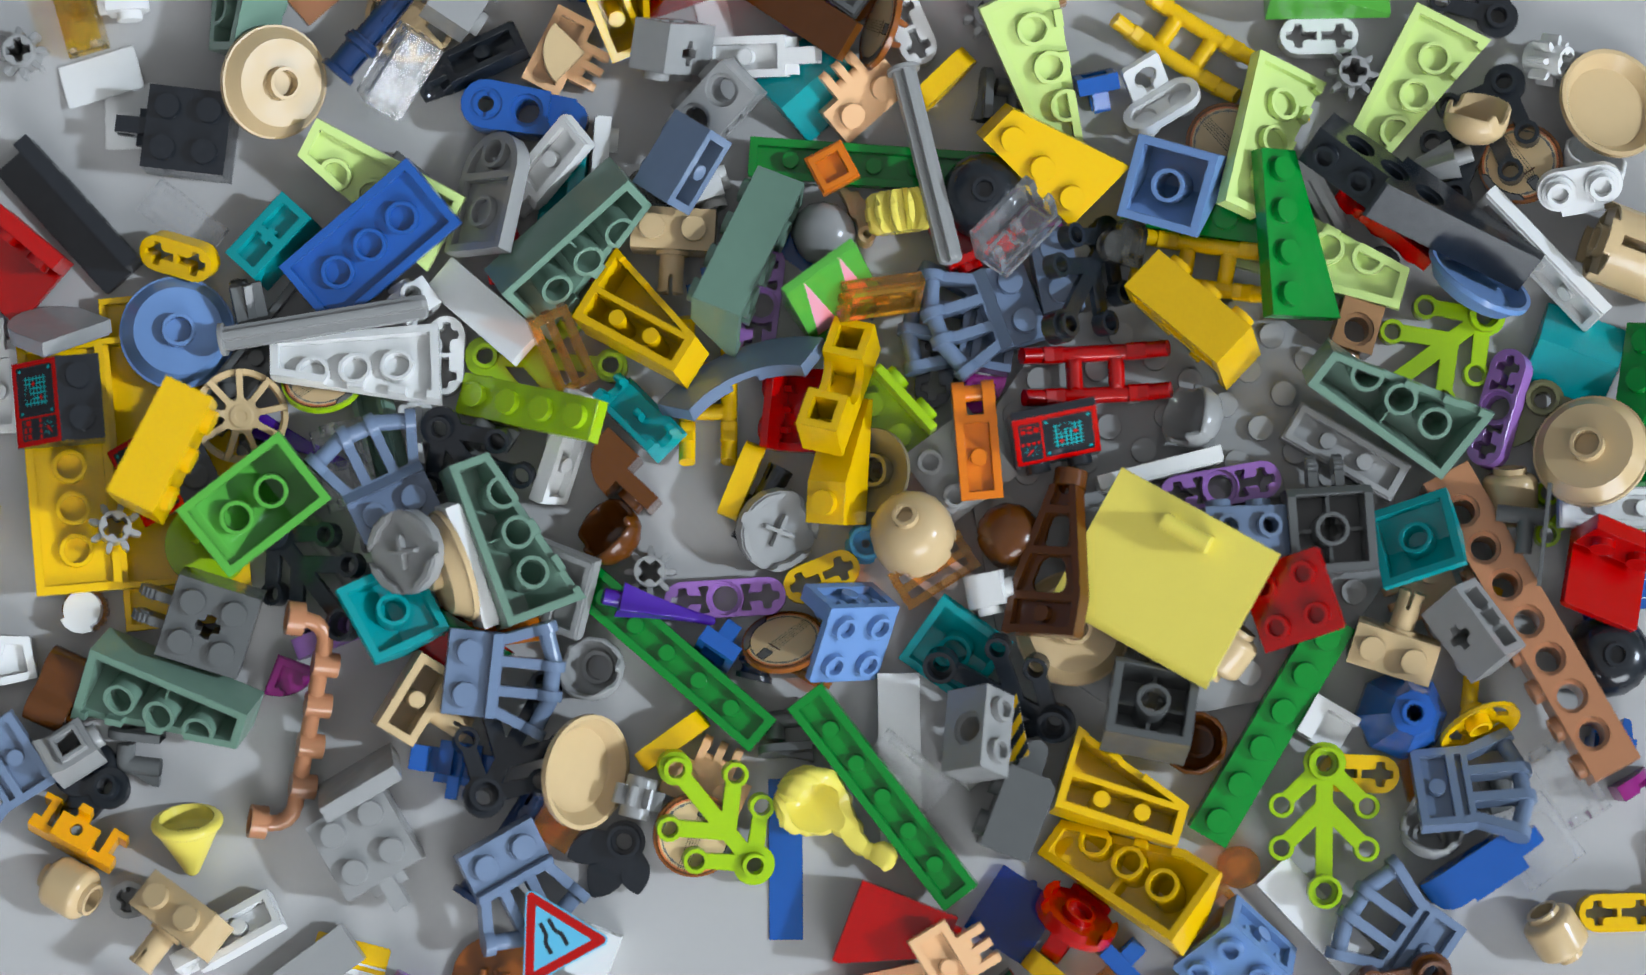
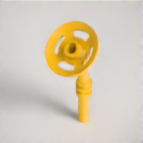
M1492 586L1494 592L1502 597L1504 590ZM1463 675L1461 710L1459 716L1442 732L1440 736L1441 747L1466 745L1501 728L1507 727L1512 731L1517 726L1521 717L1517 705L1507 701L1486 704L1478 702L1480 680L1471 684L1468 678ZM1494 707H1502L1506 711H1495ZM1457 730L1462 734L1460 740L1450 738L1449 735Z

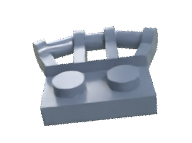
M1021 258L987 269L981 268L973 273L944 272L937 268H925L919 271V283L923 284V308L919 315L922 323L928 324L932 338L929 341L933 351H938L957 372L954 377L959 382H965L996 355L1046 340L1041 330L1043 314ZM940 287L969 288L973 291L974 295L946 304H939ZM979 308L984 322L957 331H948L944 321L945 318ZM987 335L990 336L992 342L991 345L970 361L955 346Z
M923 260L918 268V273L921 269L937 268L944 272H949L929 260ZM918 276L908 294L902 296L901 308L904 310L903 322H900L897 328V336L901 338L906 363L903 365L906 377H915L931 371L952 368L942 355L922 358L918 340L929 341L932 335L928 325L919 324V313L923 308V284L919 283ZM945 287L961 298L974 295L972 289ZM939 299V304H946L951 302ZM979 308L952 316L953 318L961 319L960 329L984 322ZM987 335L955 346L970 361L991 345L992 342L990 336ZM1014 350L996 355L977 372L1008 377L1011 373Z
M415 408L404 409L405 413L373 415L372 412L361 416L362 421L347 428L345 425H341L335 428V433L315 454L310 452L303 459L308 467L342 497L365 546H367L373 525L382 515L399 509L418 510L428 516L429 513L435 511V506L441 505L418 458ZM406 430L408 464L400 468L397 467L381 431ZM368 436L371 437L388 472L372 481L353 444ZM342 449L361 485L352 490L327 468V465Z
M556 619L542 621L507 632L449 627L440 713L488 719L496 718L542 742L547 733L544 728L557 703L562 702L563 691L559 690L561 673H565L566 661L562 660L555 634L559 630ZM539 636L544 658L504 655V646ZM502 667L544 671L542 688L500 684ZM499 696L540 700L529 722L498 706Z
M13 709L0 716V799L2 800L0 805V823L9 811L57 782L49 773L32 743V738Z
M1501 728L1462 746L1415 749L1409 752L1408 760L1421 834L1462 831L1464 834L1478 829L1504 836L1507 840L1518 844H1526L1530 841L1532 829L1529 827L1533 806L1537 804L1538 799L1536 790L1530 786L1529 779L1533 776L1531 763L1523 759L1513 744L1514 736L1509 728ZM1492 750L1498 751L1505 761L1468 765L1469 761ZM1508 779L1513 782L1514 787L1513 789L1473 792L1471 782ZM1515 807L1512 820L1476 811V809Z
M527 814L453 856L477 903L480 948L484 957L496 956L497 951L524 947L525 920L510 890L525 883L528 891H535L547 899L536 877L541 872L546 871L568 891L557 904L567 912L572 913L580 902L585 904L591 897L587 891L555 865L554 859L549 853L532 817ZM499 897L515 931L494 934L491 901Z
M1392 854L1384 860V866L1364 880H1357L1352 889L1355 892L1345 906L1341 904L1335 912L1338 917L1331 945H1326L1324 952L1325 957L1360 966L1372 965L1378 968L1379 971L1409 967L1415 957L1428 951L1438 952L1448 959L1467 929L1428 902L1423 897L1403 863L1396 855ZM1396 879L1411 902L1412 907L1406 913L1377 891ZM1369 901L1400 923L1391 938L1360 917ZM1353 926L1383 947L1378 957L1347 950ZM1435 966L1428 967L1423 975H1431L1435 970Z

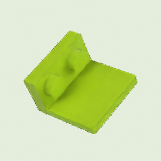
M879 363L873 370V376L864 395V399H873L871 428H881L890 431L901 440L906 451L909 452L936 431L937 424L934 421L936 420L937 413L921 396L916 401L906 391L909 383L893 365L886 369Z

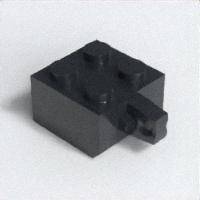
M150 84L147 109L141 108L139 117L116 115L114 131L119 136L137 138L136 146L142 147L139 166L147 173L157 176L232 184L239 125L229 115L224 105L221 91Z

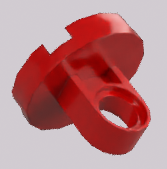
M1054 880L1047 884L1035 904L1039 919L1045 928L1051 932L1040 953L1056 965L1062 960L1070 947L1085 952H1101L1108 948L1119 928L1118 922L1112 923L1108 917L1111 912L1109 905L1077 883H1073L1070 889L1060 887L1061 880Z

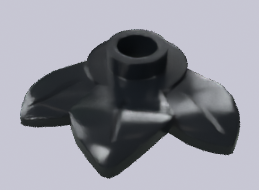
M105 745L100 748L108 761L106 764L66 789H63L58 782L55 783L63 793L68 795L59 816L65 810L76 817L79 814V807L85 803L94 808L93 821L103 809H116L128 800L131 793L130 780L125 772L117 768L116 753L110 746ZM108 781H111V791L108 794H104L105 785Z
M621 820L610 825L607 830L591 829L584 832L574 841L567 855L574 862L589 865L587 869V884L589 893L593 898L612 893L622 883L628 890L639 895L650 878V865L642 853L645 848V835L642 829L632 821ZM626 833L631 836L632 846L629 849L623 850L618 847L617 837L620 834Z

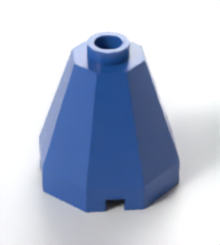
M1385 674L1365 683L1354 715L1362 719L1358 726H1360L1369 748L1404 760L1408 758L1409 752L1412 750L1426 749L1436 745L1447 711L1433 680L1430 681L1427 688ZM1408 707L1409 712H1411V719L1406 714Z

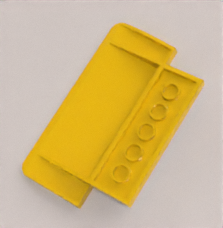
M133 296L98 299L99 315L111 319L112 333L48 356L98 353L105 443L24 449L37 597L122 590L126 633L159 629L133 620L131 615L134 608L144 607L166 615L170 605L141 595L139 592L141 583H152L174 590L178 580V575L171 568L165 553L166 533L178 513L168 517L164 526L156 523L145 528L140 517L131 523L132 529L140 531L141 536L139 538L128 537L126 541L129 544L130 550L127 553L122 549L121 545L113 546L111 553L108 555L105 550L106 543L102 540L97 543H91L90 541L98 533V527H93L88 522L92 518L98 520L102 518L100 505H106L109 511L117 510L118 507L117 502L106 491L116 472L107 452L134 437L159 387L142 379L130 367L121 349L119 338L120 321L126 305ZM16 347L17 364L44 358ZM201 385V386H199V387H196V388H194V389L200 391V389L203 387V385ZM228 430L222 438L217 435L209 441L217 449L225 452L231 431ZM239 436L237 438L236 445L232 455H237V448L239 446ZM205 448L219 477L236 464L214 456ZM126 507L123 509L127 516L136 513ZM113 518L107 519L108 526L104 533L106 535L114 534L117 539L123 537L122 529L126 525L124 521L116 523ZM250 562L232 580L252 586ZM208 615L201 622L205 625L215 624L217 618Z

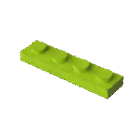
M465 372L455 411L466 417L476 419L481 417L499 424L598 444L608 403L600 399Z

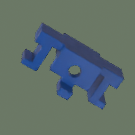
M441 739L440 747L415 744L411 747L408 769L435 772L433 781L447 783L444 798L458 800L460 786H466L469 778L462 754L455 751L452 741ZM460 742V744L464 747H471L473 745L469 743ZM478 745L477 749L487 774L494 758L491 755L483 754L484 746Z

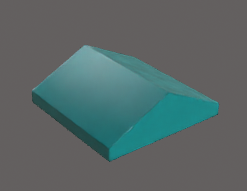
M804 38L799 41V47L815 46ZM823 50L822 63L799 64L800 74L758 78L756 80L768 92L765 97L804 140H815L830 126L819 113V110L834 97L822 84L818 76L825 71L833 78L835 83L840 79L830 67L837 59ZM845 59L842 62L839 61L847 71L852 68Z
M1547 303L1528 356L1533 366L1531 382L1540 379L1550 380L1561 388L1564 397L1571 399L1585 396L1606 397L1619 369L1626 330L1598 320L1584 332L1558 305Z
M1446 487L1374 511L1378 565L1383 587L1386 591L1467 565L1464 535Z
M371 573L335 590L336 596L374 666L407 656L449 632L450 626L429 589L411 595L393 594L383 588Z
M944 593L898 659L928 679L923 672V662L927 653L934 647L945 646L956 653L960 663L989 677L995 666L985 653V645L988 638L999 631ZM994 642L991 644L995 651H1005L1002 643ZM936 657V662L939 665H949V661L946 658ZM954 679L944 684L932 682L947 694L950 690L967 687Z

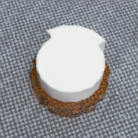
M102 592L68 594L64 599L65 602L62 605V612L64 614L60 621L70 631L81 634L94 633L107 623V617L110 616L109 602Z

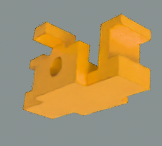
M48 791L45 795V803L48 805L42 816L35 812L27 823L28 830L49 841L55 848L86 865L91 864L110 875L116 865V857L113 856V853L118 845L125 848L128 847L130 843L129 835L114 828L100 851L97 852L95 842L101 834V830L90 825L94 817V808L83 803L79 807V814L76 817L64 810L54 826L51 827L61 811L63 799ZM80 826L83 831L80 835L75 836L72 834L71 828Z

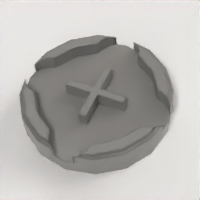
M779 487L760 491L749 499L739 513L735 529L737 544L744 557L759 568L772 572L793 569L807 559L812 551L810 547L813 544L814 538L817 540L819 531L818 523L805 522L807 499L791 489Z
M399 509L382 515L373 525L367 541V552H371L373 563H369L372 574L379 584L391 593L401 595L417 594L429 589L438 579L444 564V544L440 531L431 518L418 510Z

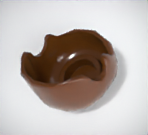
M608 499L598 504L585 517L578 530V537L585 545L583 548L584 553L602 559L601 565L604 566L619 563L632 554L641 540V522L635 512L621 499Z
M1005 502L986 511L978 522L977 541L982 552L994 566L1000 569H1017L1023 551L1030 540L1032 528L1036 520L1035 515L1023 505Z
M1196 711L1191 747L1184 766L1169 764L1183 774L1203 775L1213 771L1225 757L1228 744L1227 733L1220 721L1204 711Z

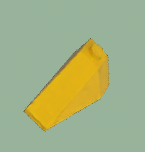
M1063 819L1059 821L1037 852L1041 858L1181 956L1185 954L1206 924L1223 875L1219 870L1186 849L1164 847L1152 844L1149 840L1137 837L1132 839L1109 833L1108 830Z

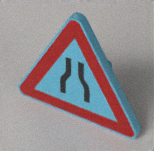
M535 891L526 893L523 975H551L607 943V936Z

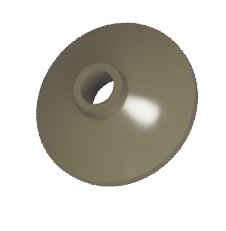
M871 428L867 512H876L878 507L889 497L906 491L910 479V460L905 446L896 435L881 428ZM881 465L883 466V474H882V476H881V474H880V467H881Z

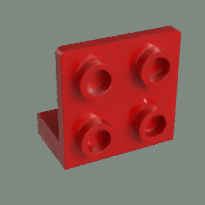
M0 204V312L10 320L22 312L36 309L71 269L74 263L11 210Z
M1600 513L1573 528L1570 534L1560 604L1615 628L1629 632L1637 630L1646 572V532Z
M1312 547L1279 558L1251 608L1265 654L1343 629L1346 625L1319 547Z

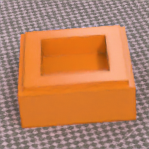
M841 139L804 158V163L823 198L860 179V174Z

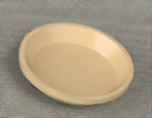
M269 24L252 28L232 44L222 64L220 90L224 105L235 123L246 132L260 138L284 139L300 133L313 122L322 108L327 90L326 68L322 63V56L313 42L294 28Z
M1596 49L1582 54L1566 69L1559 88L1561 112L1570 131L1583 145L1603 156L1627 158L1646 150V67L1634 57L1613 49Z
M1585 396L1568 401L1556 408L1544 420L1536 434L1533 445L1535 471L1544 487L1547 489L1548 483H1552L1551 494L1567 504L1578 507H1599L1613 503L1631 492L1646 472V428L1640 417L1630 407L1618 400L1603 396Z
M439 510L429 513L428 517L431 518L440 531L444 544V564L438 579L429 589L434 591L443 608L450 614L462 617L468 622L476 620L480 614V599L467 552L455 527L447 516Z
M1064 572L1052 574L1039 581L1035 585L1036 591L1054 592ZM1086 622L1082 640L1015 635L1023 659L1025 660L1029 654L1034 652L1044 654L1050 662V668L1047 673L1049 681L1063 686H1083L1104 678L1112 672L1116 656L1124 657L1128 648L1127 645ZM1029 663V666L1033 671H1043V667L1040 663Z
M596 714L576 716L558 730L545 752L541 767L543 798L553 818L565 827L575 830H588L597 827L606 821L619 805V803L611 801L616 782L626 784L630 770V758L624 735L613 721Z

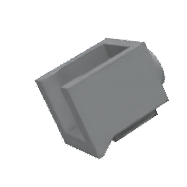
M79 717L47 737L32 742L49 773L63 789H66L108 762L100 749L106 745L102 735L93 723L86 727ZM79 742L81 743L79 747L63 756L62 753Z

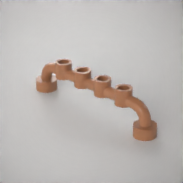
M289 600L283 619V634L302 636L306 628L315 633L317 640L310 663L308 691H306L303 701L301 729L296 739L295 762L288 783L287 805L281 813L270 815L269 806L251 804L246 823L247 838L264 840L267 832L281 831L292 826L300 817L305 799L315 800L317 794L318 775L310 774L312 759L322 760L324 756L326 736L325 734H317L320 718L330 719L333 694L325 693L327 678L337 679L341 655L340 653L332 652L333 640L328 637L330 627L320 615L308 612L307 603Z

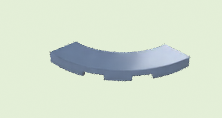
M813 336L781 337L741 347L735 358L724 354L701 366L687 389L676 384L657 403V406L662 415L695 421L713 403L731 393L734 389L732 385L754 376H757L759 381L779 376L806 377L823 356L824 338Z

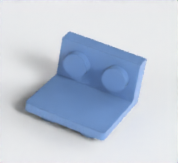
M873 582L804 584L800 599L814 611L816 617L822 620L811 655V661L805 675L806 679L811 683L875 680L877 673L880 671L900 606Z
M1236 894L1225 902L1220 927L1188 950L1183 956L1175 960L1173 970L1179 975H1292L1297 947Z

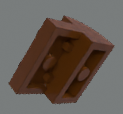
M607 427L600 435L598 444L594 445L591 454V471L600 490L608 499H611L622 488L617 495L638 515L644 509L652 516L663 504L659 497L634 475L644 464L640 456Z

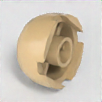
M903 491L889 497L878 507L872 518L870 529L871 542L879 562L889 572L896 574V571L901 574H908L909 577L913 578L934 573L942 567L951 556L950 550L954 545V540L956 541L957 535L953 520L946 507L936 497L923 491Z

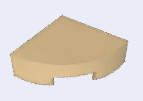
M554 23L544 40L543 61L547 74L556 83L585 52Z

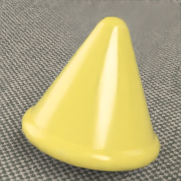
M185 803L160 811L152 819L150 828L153 834L162 841L184 872L189 876H195L201 870L216 833L223 824L224 817L221 811L214 806L202 803Z

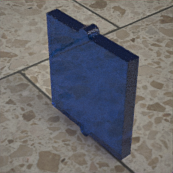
M1003 864L963 927L967 929L971 925L981 922L985 930L978 937L981 939L987 936L990 937L993 945L989 949H998L1020 964L1032 948H1034L1046 929L1039 919L1035 907L1037 899L1043 890L1037 887L1036 880L1031 879L1028 881Z

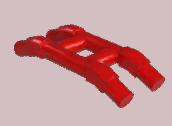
M1169 340L1067 347H1021L1018 352L1020 364L1056 365L1065 363L1067 387L1023 389L1020 398L1023 406L1043 407L1092 396L1095 397L1096 404L1144 402L1173 398V385L1171 382L1125 385L1124 360H1144L1170 356ZM1107 361L1109 386L1083 388L1082 362Z

